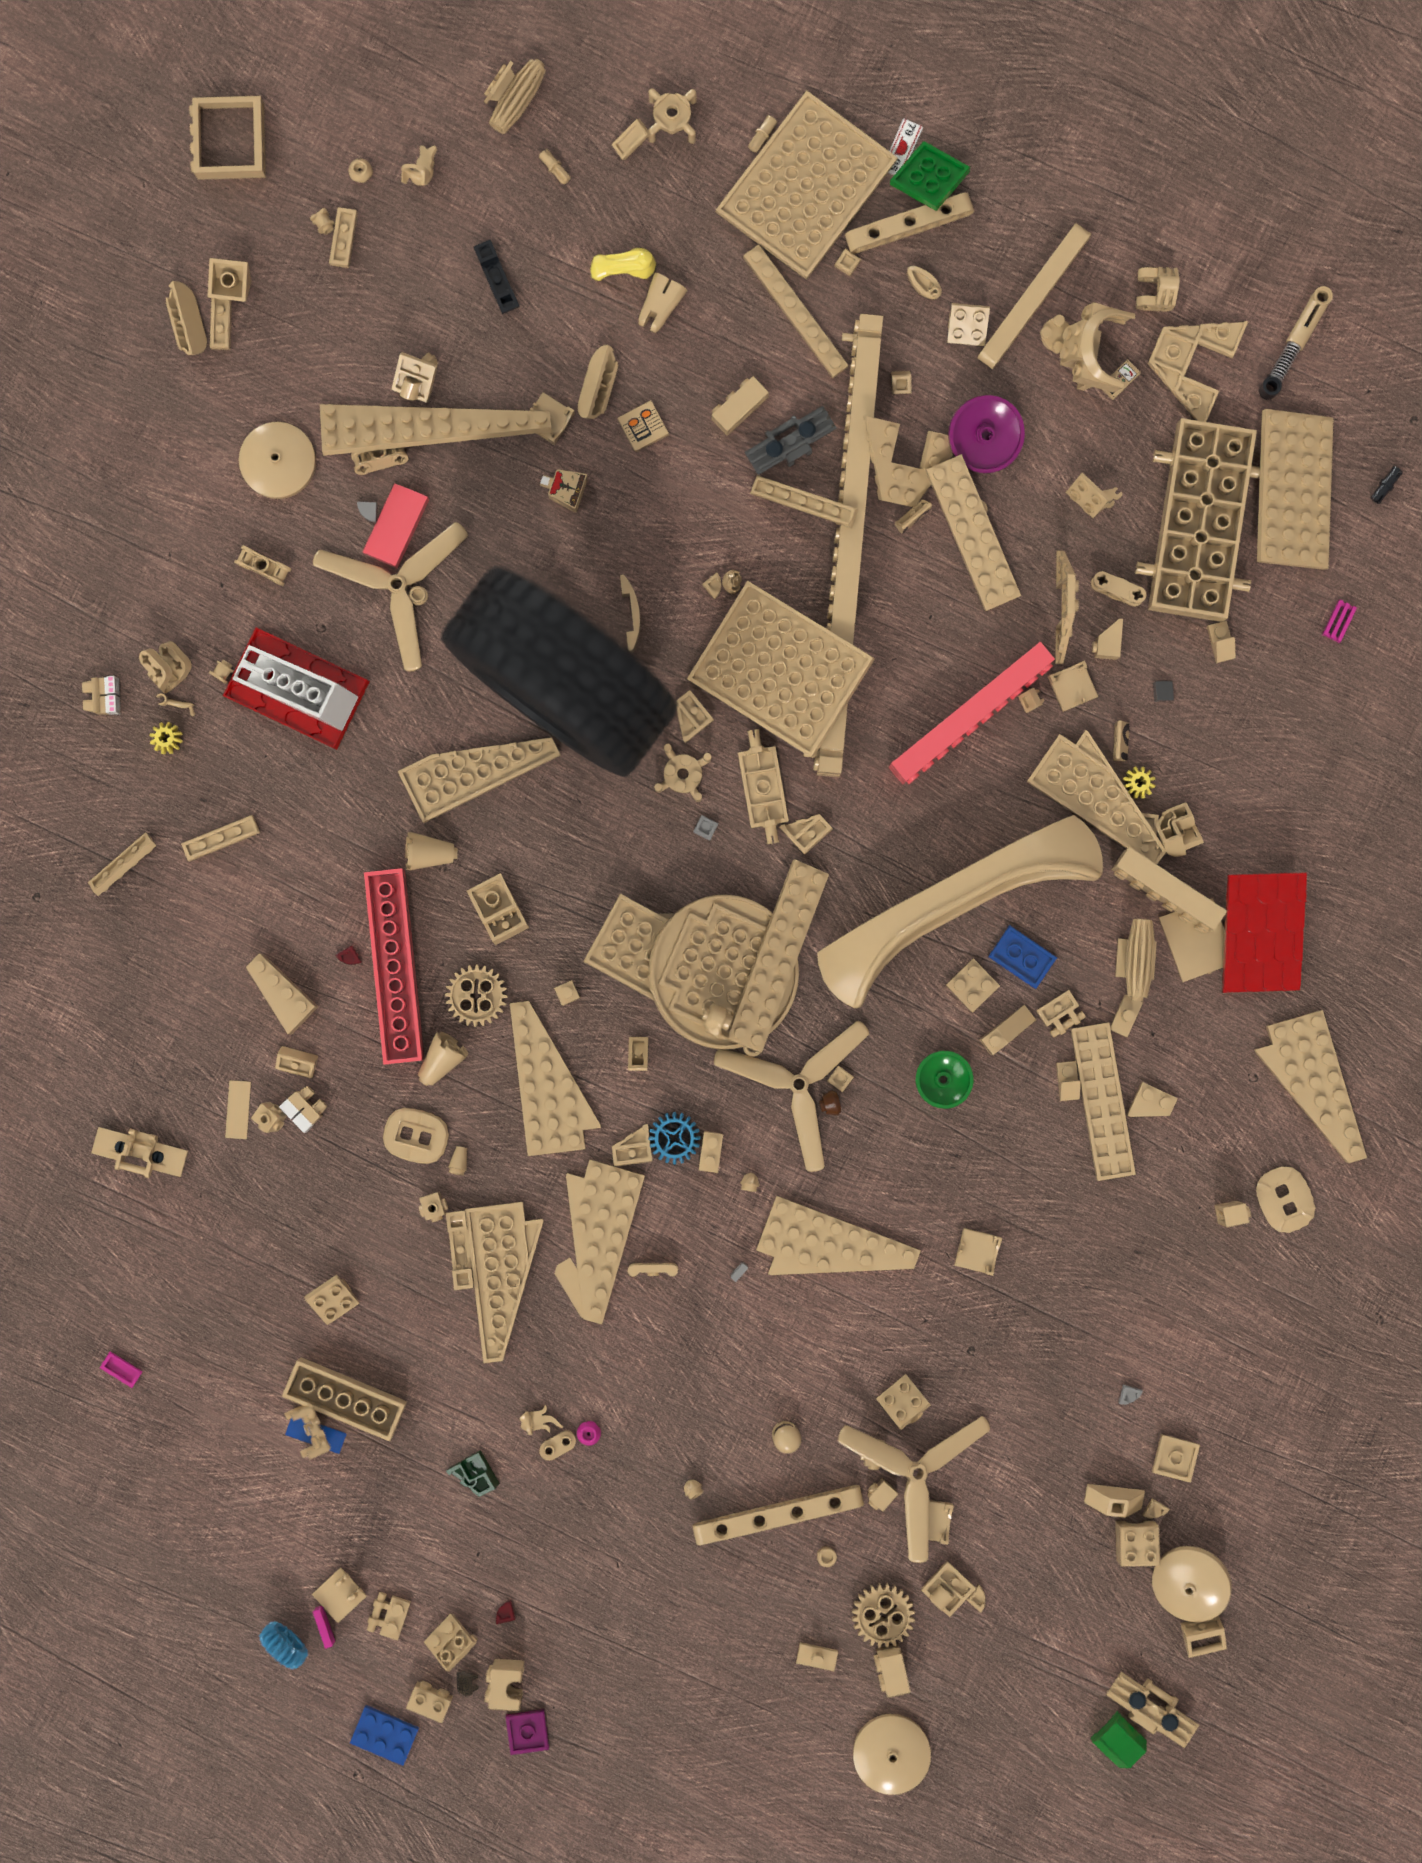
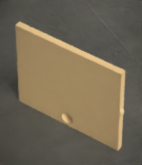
M1177 912L1159 917L1182 982L1207 973L1211 974L1212 971L1223 968L1225 929L1222 921L1215 931L1202 933L1194 928L1195 924L1188 921L1187 923L1181 920Z

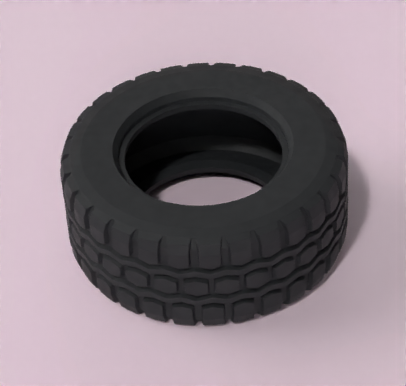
M499 566L492 567L483 575L471 591V594L461 604V608L455 612L454 617L443 628L440 637L447 649L464 667L506 702L587 760L622 777L628 776L636 769L642 761L641 759L644 758L647 751L674 718L678 708L677 701L664 684L643 663L606 632L544 588L515 572Z

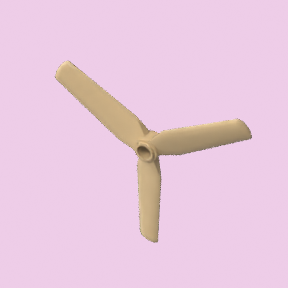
M453 523L406 560L398 574L395 575L389 574L381 567L324 550L316 552L313 558V565L372 589H389L391 592L390 611L404 670L415 671L421 668L422 663L413 603L406 593L407 587L423 580L468 537V534L461 524ZM395 581L402 582L399 589H393Z
M856 1021L810 1058L800 1074L793 1075L781 1065L727 1049L717 1050L714 1056V1065L772 1088H790L793 1091L791 1109L805 1167L809 1172H816L824 1168V1159L816 1107L807 1090L808 1086L823 1079L869 1035V1030L861 1021ZM796 1079L804 1081L802 1089L794 1088L793 1083Z
M985 1417L978 1418L928 1450L918 1462H912L901 1450L850 1426L845 1425L841 1429L838 1437L840 1444L888 1472L908 1478L904 1492L909 1561L921 1563L928 1560L929 1492L925 1483L928 1473L940 1469L989 1432L990 1425ZM919 1468V1473L913 1477V1471Z

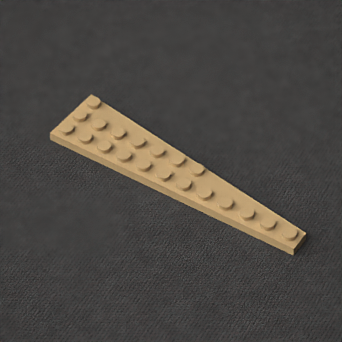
M320 404L323 456L552 432L550 411Z

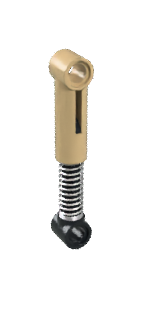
M1321 286L1311 295L1286 340V346L1281 353L1282 355L1278 358L1272 372L1259 386V395L1263 399L1271 400L1280 392L1284 376H1286L1292 362L1296 359L1295 356L1304 349L1327 306L1332 301L1333 293L1328 287ZM1317 295L1324 297L1325 302L1318 300ZM1313 309L1316 310V311L1314 312L1312 318H1311L1310 321L1308 322L1307 320H1308L1310 314L1312 313ZM1266 385L1273 386L1274 391L1267 390Z

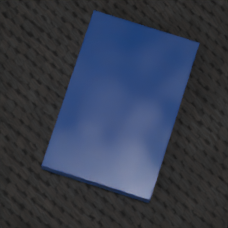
M1011 925L1008 926L988 955L991 960L1034 989L1038 987L1057 959L1055 955Z

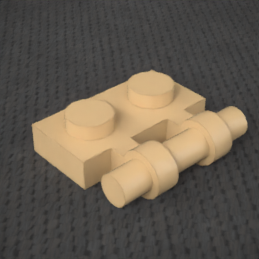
M1069 990L1036 1010L1046 1027L1052 1023L1054 1024L1055 1028L1050 1031L1053 1038L1059 1034L1063 1035L1066 1033L1065 1030L1073 1025L1077 1026L1082 1019L1086 1018L1082 1011L1078 1014H1075L1073 1011L1079 1005ZM1068 1014L1070 1019L1061 1024L1059 1019Z
M379 1592L378 1598L373 1603L372 1615L369 1616L367 1621L369 1623L367 1631L374 1632L376 1626H381L380 1635L398 1640L411 1601L392 1596L391 1601L387 1602L385 1601L387 1594ZM382 1609L387 1610L385 1619L379 1618Z

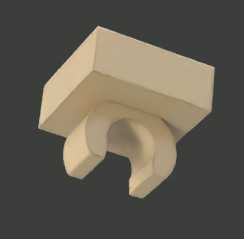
M1032 688L1018 696L1026 713L1043 705L1044 699L1040 700L1037 694L1040 692L1038 689Z

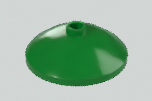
M937 1051L928 1055L920 1063L915 1077L916 1088L922 1099L928 1104L941 1109L953 1108L963 1103L970 1095L974 1081L969 1063L962 1056L951 1051ZM941 1076L946 1077L947 1080L945 1083L940 1082Z

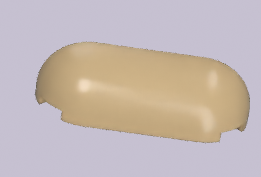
M172 281L169 285L171 289L169 298H166V305L178 348L187 355L200 354L206 348L207 339L196 298L185 284Z
M604 345L597 349L590 360L578 401V413L583 418H597L606 410L618 369V361L615 360L612 352L614 350L609 345Z

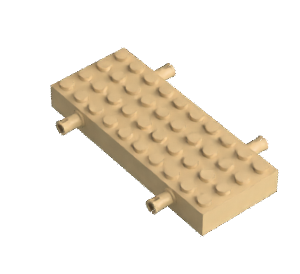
M1181 418L1176 425L1172 452L1154 450L1152 462L1169 464L1170 470L1155 563L1152 565L1137 562L1135 567L1137 568L1135 569V574L1152 577L1148 610L1224 622L1228 618L1232 589L1249 592L1251 580L1238 579L1234 575L1249 478L1260 479V467L1252 466L1257 430Z

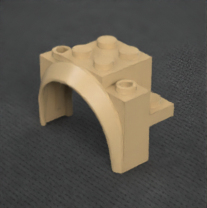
M1093 302L1084 307L1081 321L1066 327L1064 330L1063 348L1060 351V365L1073 368V382L1078 383L1077 389L1084 391L1094 387L1115 392L1122 389L1125 382L1109 376L1099 366L1097 356L1102 331H1099L1098 328L1103 321H1112L1124 325L1127 320L1135 319V313Z

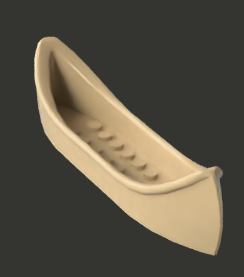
M1072 815L998 850L890 908L817 953L818 965L825 984L839 1000L853 1008H860L883 968L902 949L945 923L1019 886L1058 879L1098 880L1103 871V859L1100 845L1095 835L1083 821Z

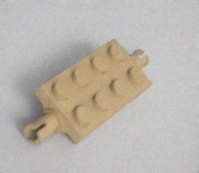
M755 729V738L752 730L747 731L750 742L749 750L738 753L751 829L757 827L765 828L767 844H772L771 836H773L775 844L779 843L776 826L780 823L789 822L776 747L764 748L761 744L760 730Z

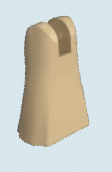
M654 273L646 300L639 315L638 324L645 327L649 318L652 317L655 320L650 331L658 332L686 294L687 289L673 280L670 282L669 278L659 273Z

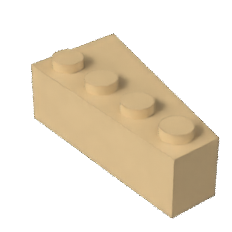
M259 953L246 967L288 1035H292L318 1008L264 954Z

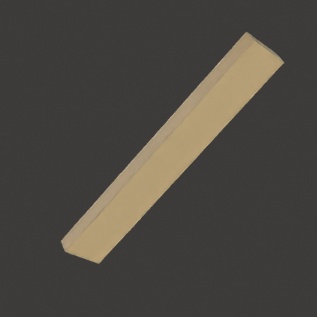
M758 475L750 492L754 496L852 528L859 511L857 508Z

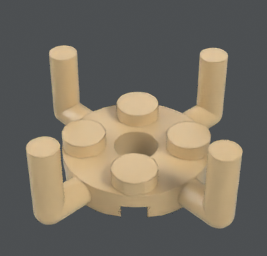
M651 88L648 93L649 102L655 103L653 109L655 124L648 130L651 134L648 137V141L654 143L656 141V133L662 129L669 134H675L684 130L688 134L689 143H695L696 132L688 123L691 118L690 104L696 103V91L691 89L684 96L678 93L660 95L655 89ZM673 108L678 113L676 116L671 117L667 115V111Z
M665 744L664 751L670 760L664 769L665 781L655 784V791L660 793L669 787L679 793L690 792L694 800L700 802L702 795L698 792L697 787L702 779L701 767L711 761V755L706 753L698 761L689 755L676 756L671 745ZM680 769L688 771L689 775L686 779L678 777L677 773Z
M301 1405L284 1413L287 1420L292 1418L295 1421L302 1418L305 1424L303 1428L306 1435L312 1436V1446L300 1451L302 1458L308 1456L311 1460L330 1450L331 1447L326 1440L324 1431L320 1428L319 1424L321 1423L315 1413L314 1406L309 1405L306 1407Z

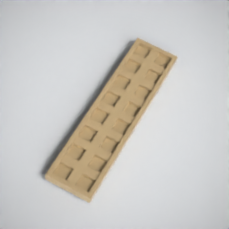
M962 454L927 469L928 478L984 610L988 611L1020 597L1021 594Z
M1108 1022L1072 1028L1070 1030L1096 1180L1101 1181L1136 1175L1110 1024Z

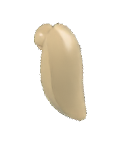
M908 267V279L920 295L928 299L940 297L942 289L937 279L931 273L919 267Z

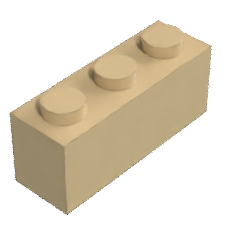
M754 376L751 379L746 378L740 384L741 388L736 393L732 391L726 397L727 401L722 406L718 404L712 410V421L727 436L769 397V392Z

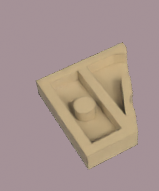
M690 690L677 700V714L684 743H687L714 721Z
M820 814L779 827L804 855L833 830Z
M1141 1082L1126 1116H1170L1178 1098Z

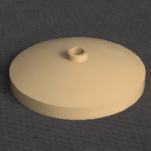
M271 422L257 427L246 437L239 453V466L243 478L255 492L272 499H284L298 494L309 484L316 468V454L309 438L300 429L284 422ZM279 456V458L276 461L273 460V458Z
M1192 1546L1171 1549L1160 1558V1566H1155L1153 1571L1152 1586L1157 1600L1169 1613L1182 1620L1191 1622L1211 1620L1221 1614L1229 1602L1232 1583L1228 1570L1215 1555L1204 1549Z
M884 1714L868 1721L858 1732L853 1745V1760L859 1777L868 1787L879 1793L896 1795L910 1791L924 1779L930 1766L931 1750L926 1734L916 1722L903 1715ZM891 1755L896 1756L895 1758H889Z

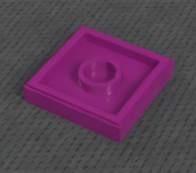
M544 1709L506 1714L510 1755L549 1750Z

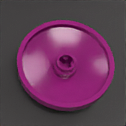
M993 395L977 396L963 403L954 413L948 430L949 445L954 457L962 454L967 468L979 473L997 472L1010 465L1020 453L1025 437L1024 423L1018 410L1009 401Z

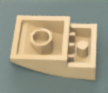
M501 873L467 890L482 923L495 945L529 928Z

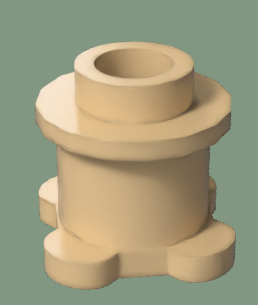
M326 208L321 209L310 217L312 223L318 227L320 234H329L333 231L335 222L329 218Z
M225 660L217 661L218 664L213 672L209 671L208 673L227 684L226 679L230 672H233L231 669L233 665Z

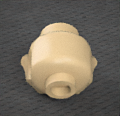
M716 1004L711 1005L709 1009L705 1008L702 1014L704 1026L706 1027L705 1031L717 1038L728 1040L732 1016L727 1014V1010L724 1007Z

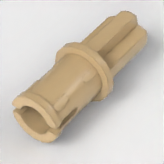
M767 116L760 128L756 129V134L748 145L751 151L758 152L764 141L769 139L770 132L777 124V121L772 116Z
M548 149L542 151L539 158L549 168L548 171L553 173L562 184H566L570 180V176L561 166V162L557 161Z

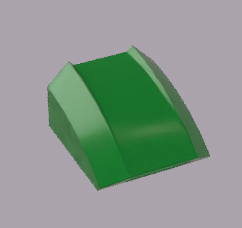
M1119 1711L1091 1737L1092 1742L1119 1768H1131L1147 1752V1740Z

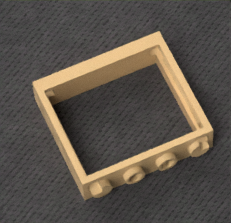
M261 96L192 98V105L189 107L190 116L193 117V124H190V133L193 136L190 149L194 157V161H191V171L197 179L266 178L264 102ZM253 107L255 165L201 167L200 109Z

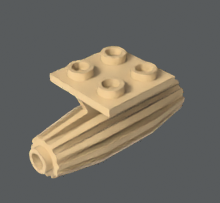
M538 59L529 60L516 75H514L511 69L513 62L510 61L507 66L503 64L484 93L487 96L484 100L486 104L489 100L498 101L489 124L499 133L505 134L512 127L536 94L546 72L544 69L545 65Z
M1133 919L1129 938L1118 939L1115 977L1126 978L1127 995L1131 997V1001H1143V998H1147L1151 980H1154L1157 941L1154 940L1152 920Z

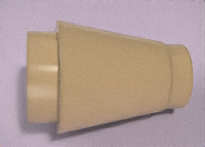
M456 1146L448 1166L450 1168L449 1173L464 1176L465 1171H467V1148Z

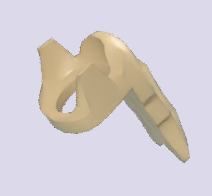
M420 146V157L417 159V163L402 165L401 182L406 184L408 179L411 178L415 185H427L433 176L434 156L437 147L432 146L426 149L425 146Z

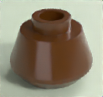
M830 1090L819 1101L822 1112H826V1115L838 1116L841 1113L839 1097L836 1091Z

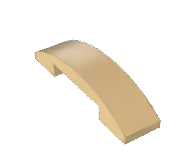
M620 575L622 596L630 597L634 631L626 632L628 651L632 654L640 634L639 605L630 582L624 575Z
M465 1211L446 1213L454 1290L474 1288Z

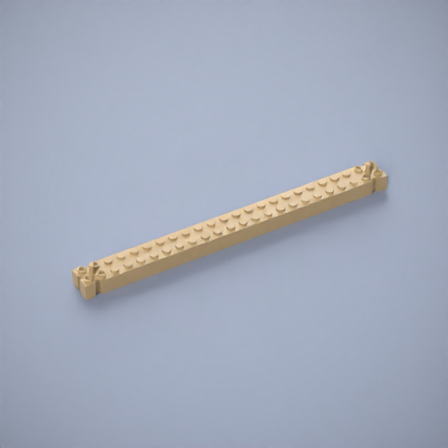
M860 314L859 320H855L853 334H842V341L853 342L851 356H855V358H852L850 365V375H853V377L850 376L848 393L851 395H848L846 412H850V414H847L844 431H848V433H845L843 450H846V452H843L841 468H844V471H841L839 487H843V490L839 492L838 502L857 508L859 511L852 528L836 523V525H839V528H836L834 543L838 544V546L834 547L832 562H835L836 566H833L831 572V581H834V585H831L829 600H832V604H829L827 619H831V622L827 623L826 627L827 630L852 645L870 465V443L867 440L868 431L866 420L863 419V416L874 418L883 316ZM848 703L813 757L815 758L813 770H817L818 776L840 777Z

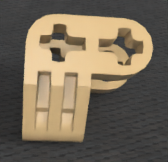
M1144 267L1138 269V281L1157 283V296H1138L1136 298V308L1148 311L1173 310L1176 305L1179 289L1178 268Z
M171 641L159 646L160 655L151 648L142 651L139 655L140 663L148 671L147 675L164 694L170 692L187 677L192 667L190 659Z

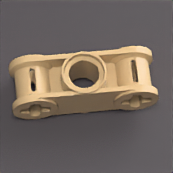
M404 447L354 452L351 454V459L355 463V473L365 475L369 472L402 465L408 461V455L405 453Z
M242 545V551L238 559L234 561L235 564L264 576L278 585L284 586L285 577L292 570L290 567L271 560ZM262 562H266V567L263 570H259V565Z
M1103 571L1098 572L1091 580L1093 590L1130 606H1138L1146 598L1144 588ZM1100 578L1103 579V581H1102L1103 584H1102V585H1099V579H1100ZM1135 593L1138 594V596H1137L1138 599H1137V600L1134 599V598H1135V596H1134Z

